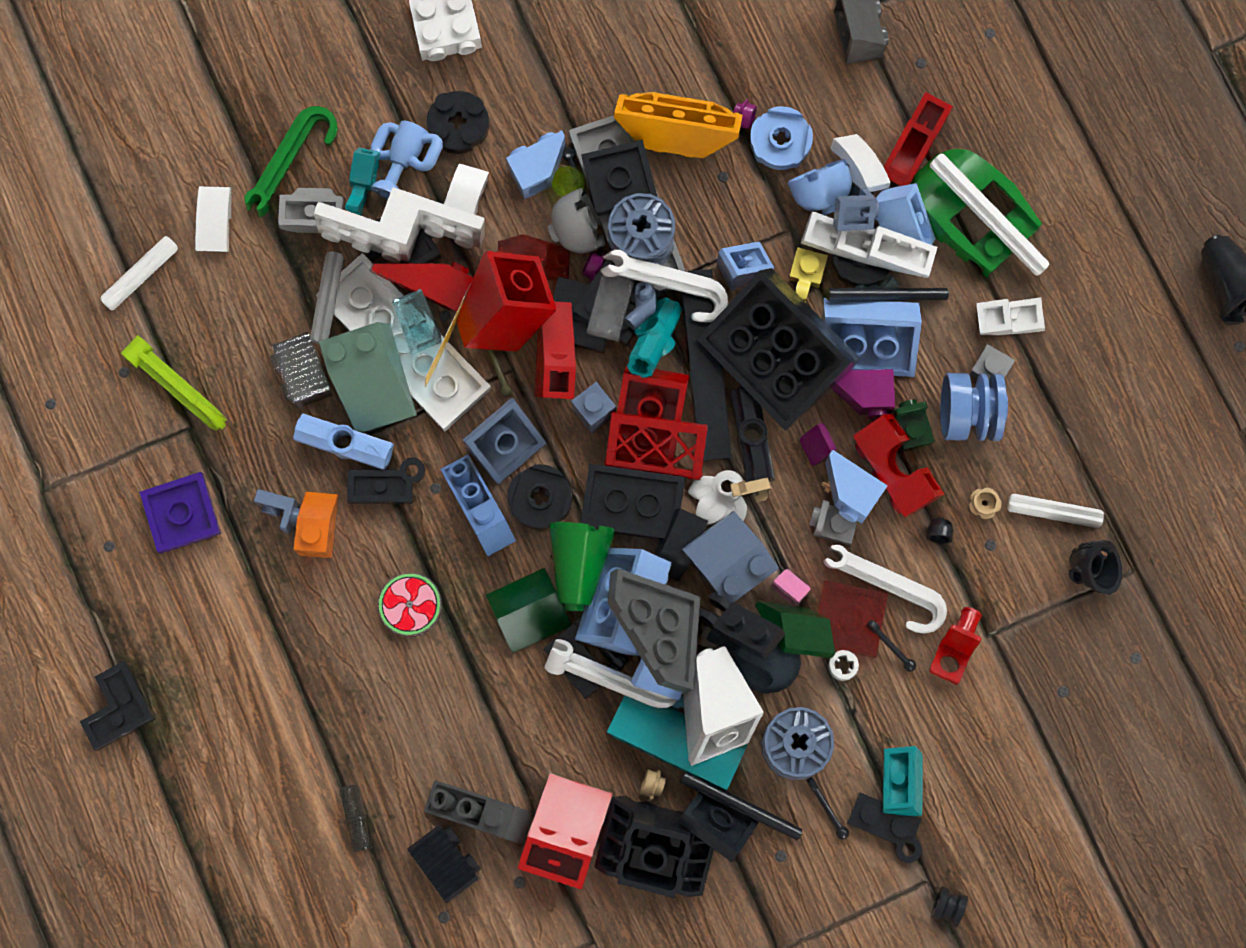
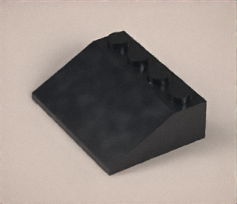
M772 268L760 270L697 338L705 349L785 431L829 392L861 360Z

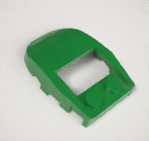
M952 149L942 152L980 192L994 182L1013 201L1012 203L1015 205V208L1005 218L1027 240L1040 229L1041 221L1017 186L994 166L969 150ZM936 155L918 171L911 184L917 183L935 238L941 244L943 242L946 243L965 262L971 259L983 268L982 275L987 278L1013 252L992 230L973 246L950 222L966 204L930 168V163L938 156Z

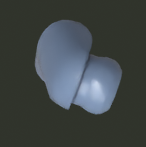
M639 282L635 287L636 308L624 318L627 325L633 330L637 329L656 311V293L650 283Z

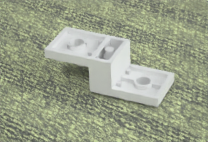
M392 187L380 222L321 202L317 203L314 211L318 232L322 233L321 236L336 243L340 240L352 243L351 246L361 252L369 253L370 250L382 253L384 259L399 263L400 260L409 262L421 228L425 229L424 232L435 238L446 236L455 239L454 242L465 248H472L473 246L481 248L485 237V218Z

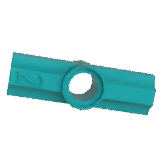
M667 297L658 300L655 313L635 329L634 332L638 340L629 356L627 368L632 374L639 375L642 378L652 376L660 358L674 348L675 341L671 336L683 310L677 301H672Z

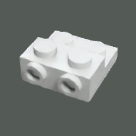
M409 0L422 61H439L447 55L456 53L467 55L475 52L476 49L482 48L472 0Z

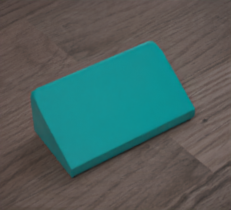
M916 746L884 749L883 812L905 816H922L923 754Z

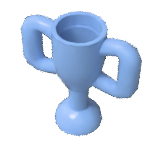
M401 121L399 125L392 122L383 123L377 130L370 150L381 152L379 160H390L392 165L385 180L375 182L371 190L388 200L392 187L399 189L396 184L403 169L411 166L422 172L431 170L435 166L443 148L442 139L438 135L430 134L421 126L409 121ZM390 132L394 133L390 150L382 151ZM431 143L422 162L419 161L417 157L420 155L424 145Z

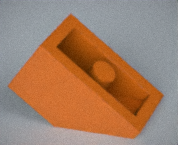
M305 492L297 516L294 551L299 556L332 558L338 494Z

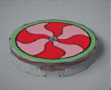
M415 572L401 573L391 578L382 587L377 600L378 614L383 624L394 634L400 636L419 637L431 631L439 622L441 616L442 596L436 584L428 577Z

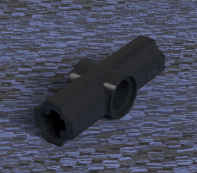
M742 386L731 390L730 395L738 433L737 442L741 449L746 482L768 478L769 482L774 481L775 477L767 439V426L764 423L761 405ZM747 430H755L760 434L761 438L757 441H749L745 438L744 433Z

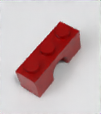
M893 413L882 415L853 435L858 454L864 460L869 461L874 469L872 475L887 485L886 489L891 496L889 498L890 503L898 514L902 513L904 517L914 515L944 495L943 490L928 467L918 469L910 475L903 473L898 468L896 453L910 439Z

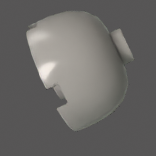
M582 188L568 193L557 201L551 213L552 224L548 225L553 241L555 243L560 241L565 249L577 254L593 252L605 246V235L598 236L597 224L601 225L596 216L594 205L588 194L581 196Z

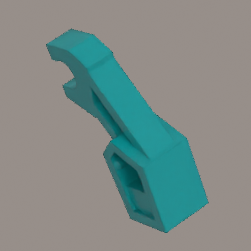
M360 147L354 151L349 178L350 187H353L345 205V209L348 212L362 216L368 191H372L371 187L377 180L381 152Z

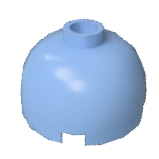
M845 159L826 164L825 167L817 170L808 171L789 180L787 183L792 196L799 206L810 212L821 210L823 215L835 212L836 196L849 195L852 179Z

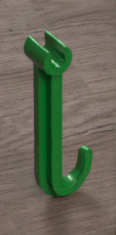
M310 106L297 115L256 186L246 193L244 200L247 211H250L255 202H260L257 206L258 216L263 217L267 214L269 201L317 122L325 121L328 123L329 129L324 142L326 146L332 145L338 132L337 120L332 112L324 107Z

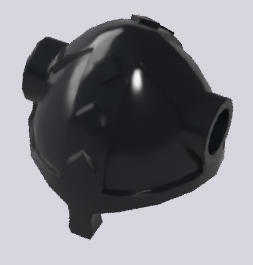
M1092 540L1081 543L1071 551L1072 554L1069 557L1071 568L1069 570V577L1074 583L1083 584L1098 593L1108 595L1118 590L1123 575L1122 563L1119 553L1111 541ZM1101 551L1106 552L1107 556L1103 555Z

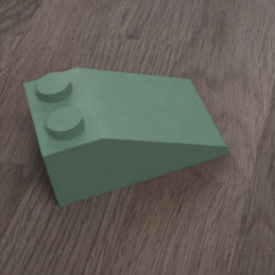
M376 322L319 341L328 374L355 431L365 433L417 416L390 324Z

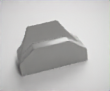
M297 188L291 195H280L278 226L280 229L295 233H319L314 216L317 203L321 202L343 210V196H336L333 190L328 188Z

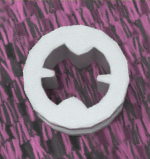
M846 650L836 652L828 664L830 674L839 681L850 680L859 668L857 657L852 652ZM839 657H845L846 662L852 663V669L849 668L847 670L849 674H842L841 669H835L834 665L835 662L838 663L840 661Z

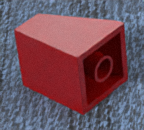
M486 251L483 254L456 320L464 348L517 352L555 313L557 309L539 256Z

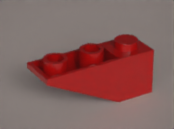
M554 301L557 310L538 329L534 396L574 399L576 361L572 303Z

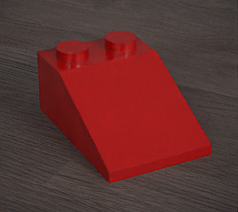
M626 365L617 413L681 421L690 375L655 369L652 376L642 378L639 375L632 374ZM620 424L619 432L626 439L639 428L635 425ZM646 428V431L656 443L671 433L669 430ZM642 432L628 442L638 456H641L653 447ZM672 437L660 446L670 461L675 458L678 442L675 437ZM624 445L617 450L616 459L635 460ZM656 450L642 459L643 463L662 466L667 464Z

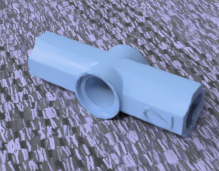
M302 413L294 429V441L333 453L341 459H351L385 470L392 457L393 443L354 431L347 425H336ZM344 435L351 437V443L348 447L343 449L336 447L338 438Z

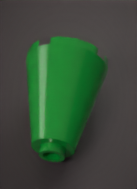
M550 523L549 532L558 603L565 604L564 610L584 612V606H591L614 538L615 529L600 525L599 529H595L594 526H589V524Z

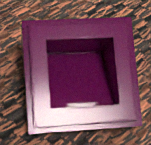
M822 422L800 438V443L812 466L826 461L831 451H836L827 428Z

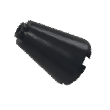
M1212 236L1205 241L1201 255L1219 316L1226 325L1243 323L1245 320L1242 316L1246 315V253L1229 236Z

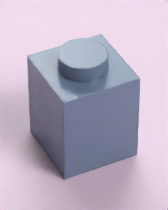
M597 382L571 401L572 410L591 434L611 419L612 412H617L616 405Z

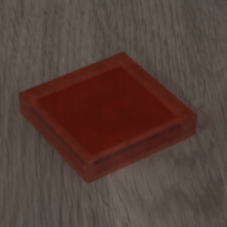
M824 580L817 613L830 619L835 650H846L853 654L872 658L877 657L880 638L866 627V624L873 620L882 630L888 593Z

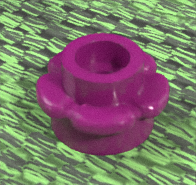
M748 99L742 104H736L733 113L742 114V128L748 130L751 128L757 106L750 104Z
M592 252L585 263L582 275L588 277L590 282L593 281L605 263L603 261V256H605L603 253L598 255Z

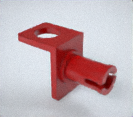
M964 607L962 609L957 625L952 624L940 641L929 668L931 674L955 685L960 683L969 658L982 639L974 634L982 617L978 610L971 607ZM949 656L955 659L958 664L957 671L950 673L943 670L940 664L941 658Z

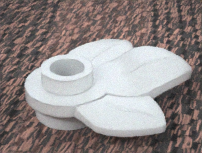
M732 470L721 471L715 477L702 476L700 481L695 480L691 484L688 493L699 500L696 515L708 520L707 525L720 521L732 511H735L744 521L747 514V504L742 495L733 497L732 492H725L722 488V484L726 480H730L733 484L743 481V478L737 472Z

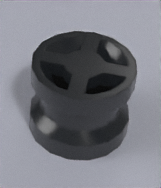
M942 886L933 904L931 918L948 920L949 925L957 928L964 915L968 896L963 894L954 895L948 888Z

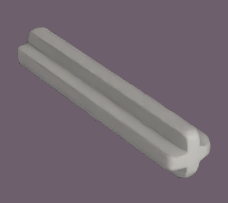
M329 251L325 256L310 335L312 342L319 344V341L328 339L344 260L342 254Z

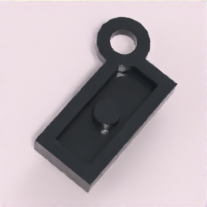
M412 457L404 460L399 470H348L347 502L348 504H413V484L420 482L424 478L425 466L421 460ZM410 465L417 466L419 469L417 475L409 476L406 472L407 468Z
M860 792L847 824L896 844L895 853L902 862L912 863L921 856V844L914 837L922 818L886 814L883 812L882 801ZM906 843H910L914 847V853L911 856L904 855L902 851Z

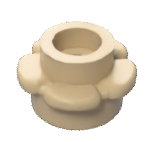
M991 488L977 489L970 496L971 503L969 507L974 515H980L982 519L994 517L995 512H998L1001 508V500L996 491ZM982 501H987L988 505L983 506Z
M647 769L644 775L640 795L649 797L648 801H652L654 796L660 797L666 778L660 777L661 771L659 769L656 772Z

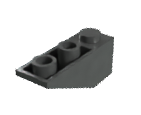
M436 780L433 783L424 809L426 813L524 845L534 813L517 806Z

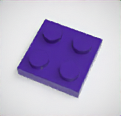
M202 472L139 492L156 550L159 554L222 534Z

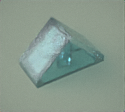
M422 289L392 301L411 354L442 342L441 332Z

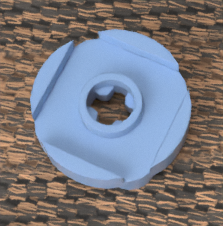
M783 106L771 108L760 118L758 117L752 125L750 134V146L755 160L776 170L799 167L808 156L813 141L812 128L803 118V115L793 108ZM779 132H785V137L790 139V141L779 145L777 141L773 140V136H778Z

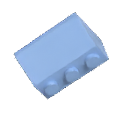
M824 298L822 320L861 358L851 370L893 369L894 376L915 377L922 324L919 303L827 301Z
M610 548L592 604L584 608L575 640L625 655L640 656L608 605L610 572L621 569L666 585L672 562L643 549Z

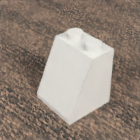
M725 646L716 650L706 649L696 656L694 689L688 693H683L688 760L691 766L749 743L764 713Z

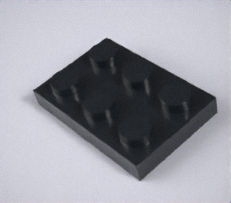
M589 464L580 523L589 524V526H594L595 529H599V525L615 529V534L657 540L665 539L675 509L681 508L685 477Z

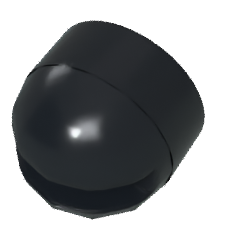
M943 517L933 519L929 523L926 538L929 541L940 544L952 542V523Z

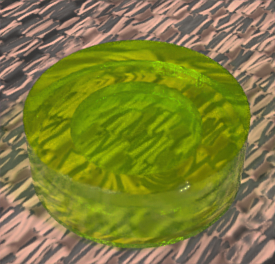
M571 166L559 168L552 180L553 190L561 197L577 189H584L585 185L583 174Z

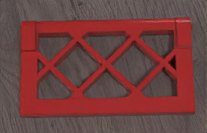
M612 412L604 464L610 467L680 476L700 481L703 476L702 466L708 425ZM620 424L635 425L639 428L626 439L619 432ZM646 428L669 430L671 433L656 443L646 431ZM642 432L653 447L641 456H638L628 442ZM678 433L697 434L696 443L688 448ZM672 437H675L685 451L670 461L660 446ZM624 445L635 460L616 459L617 450ZM656 450L667 464L665 466L643 463L642 459ZM687 454L693 460L692 470L674 466L676 462Z

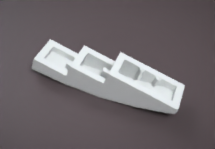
M813 211L809 215L801 244L876 267L925 278L929 277L938 247L880 226L873 230L836 231L833 227V218Z

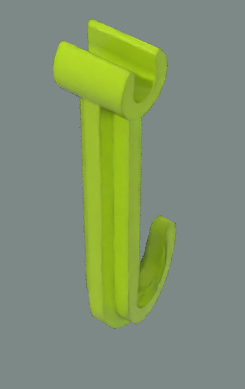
M139 335L120 353L134 367L138 368L140 366L214 431H217L219 428L221 430L225 428L227 418L153 353L154 349Z

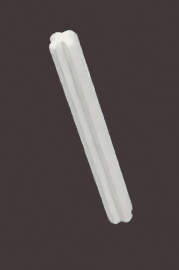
M939 154L930 163V168L1035 275L1038 276L1047 269L1049 262L944 154Z

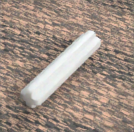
M163 237L100 297L103 304L110 310H115L178 250L177 245L169 237Z
M1011 494L1007 504L1009 512L1094 528L1102 526L1104 512L1099 509L1019 494Z

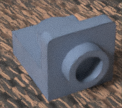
M867 188L860 189L859 196H836L833 227L836 231L873 230L874 219L879 214L878 200Z
M257 489L254 502L262 507L261 512L275 517H280L281 512L284 513L280 529L284 533L291 534L293 527L296 528L300 504L293 498Z

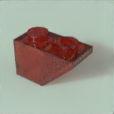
M525 234L498 241V252L539 256L547 280H558V277L569 279L570 251L563 246Z

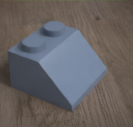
M732 511L682 548V551L711 593L715 592L723 596L730 603L738 600L779 569L763 543L735 511Z

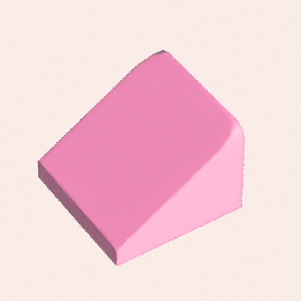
M788 569L784 570L772 584V589L793 606H797L810 591V587Z

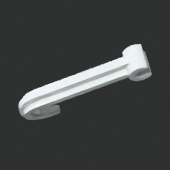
M614 250L603 256L604 259L612 260L615 263V266L609 264L601 269L603 275L607 277L619 275L710 299L714 304L713 312H695L691 315L694 321L701 323L713 322L728 305L725 289L719 282L711 278L631 258L621 250Z
M841 545L829 547V550L839 554L840 560L839 562H834L826 558L823 562L828 568L839 569L931 611L933 618L929 624L924 625L907 621L905 624L907 629L925 634L934 632L942 626L946 619L947 608L942 596L936 591L848 552Z
M555 640L544 667L548 672L555 675L568 671L652 707L668 708L677 701L635 687L631 683L633 677L573 653L572 645L565 640Z

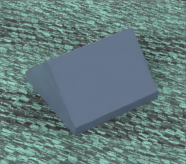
M513 398L508 400L463 439L466 450L497 484H500L546 444L545 440Z

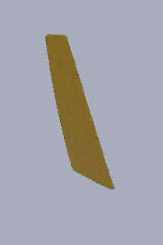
M468 290L425 377V387L449 341Z

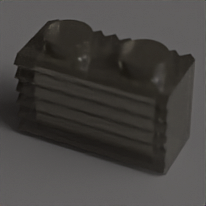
M309 332L272 345L275 354L271 355L270 359L275 372H282L285 383L280 386L287 402L293 401L298 409L333 396L315 345L310 339Z

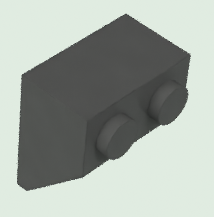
M834 0L832 9L846 64L881 58L885 46L889 44L886 27H881L879 17L882 15L880 1Z

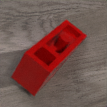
M452 262L451 266L448 264H373L369 270L453 313H457L474 278L468 275L470 271L468 268L456 262Z

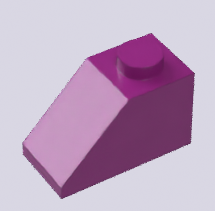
M893 369L850 370L832 388L859 415H868L869 419H878L882 415L891 414L895 408Z

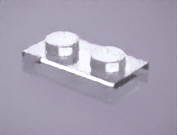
M602 274L587 334L619 341L635 279L619 275L607 277Z

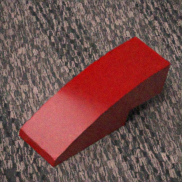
M927 92L924 93L884 165L890 181L899 186L909 185L912 182L952 112V105Z

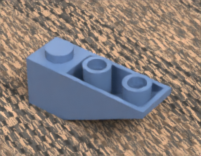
M469 454L440 469L487 556L516 541L506 519Z

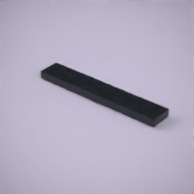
M712 269L685 271L713 279ZM681 292L694 423L708 425L703 461L730 459L732 456L722 365L697 340L712 322L701 323L691 318V315L695 312L712 313L714 304L708 298Z

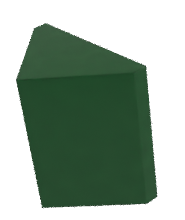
M545 568L486 594L512 654L571 626L562 603H558L557 592Z

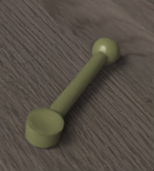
M487 350L502 386L500 392L503 396H510L513 389L506 382L494 350Z

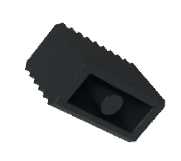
M439 824L407 848V850L446 903H450L481 879L477 874L481 868L470 853L464 856L457 845L461 843V840L450 826L444 829Z

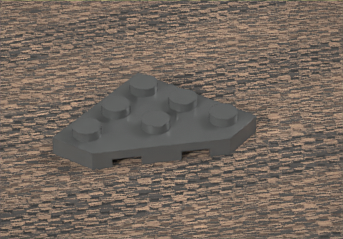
M621 569L610 572L608 605L657 684L683 693L692 691L694 689L700 596Z

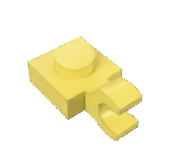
M797 247L789 281L798 283L795 292L806 302L810 286L820 287L828 255Z

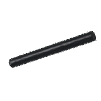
M827 288L826 290L827 301L947 300L949 297L947 288Z
M686 770L680 778V783L796 841L802 834V828Z

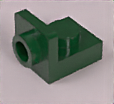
M912 399L898 404L899 408L895 409L893 414L910 439L901 446L902 452L933 444L935 440L926 414L928 408L926 401L917 403L916 399Z

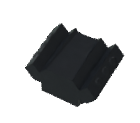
M616 796L611 799L594 867L607 876L619 878L618 884L671 898H675L676 894L687 897L702 896L714 849L677 822L684 811L662 808L648 801L635 802L627 796Z

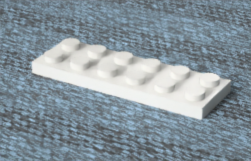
M362 253L341 272L333 315L348 331L376 322L390 324L411 397L445 432L491 390V386L448 342L425 387V377L444 337L390 281L369 271L373 263Z

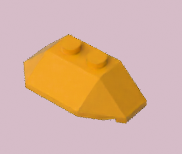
M649 92L636 93L630 96L627 94L619 95L614 119L635 141L643 140L645 149L655 152L679 154L689 158L697 157L704 159L738 139L742 114L733 113L728 108L715 102Z

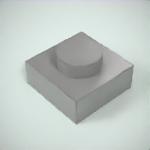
M987 344L970 374L978 377L980 373L987 374L988 380H990L992 374H1002L1005 378L1015 360Z

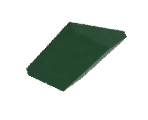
M758 601L755 604L762 618L781 627L785 632L784 637L778 643L782 652L833 658L835 655L829 618L804 607Z

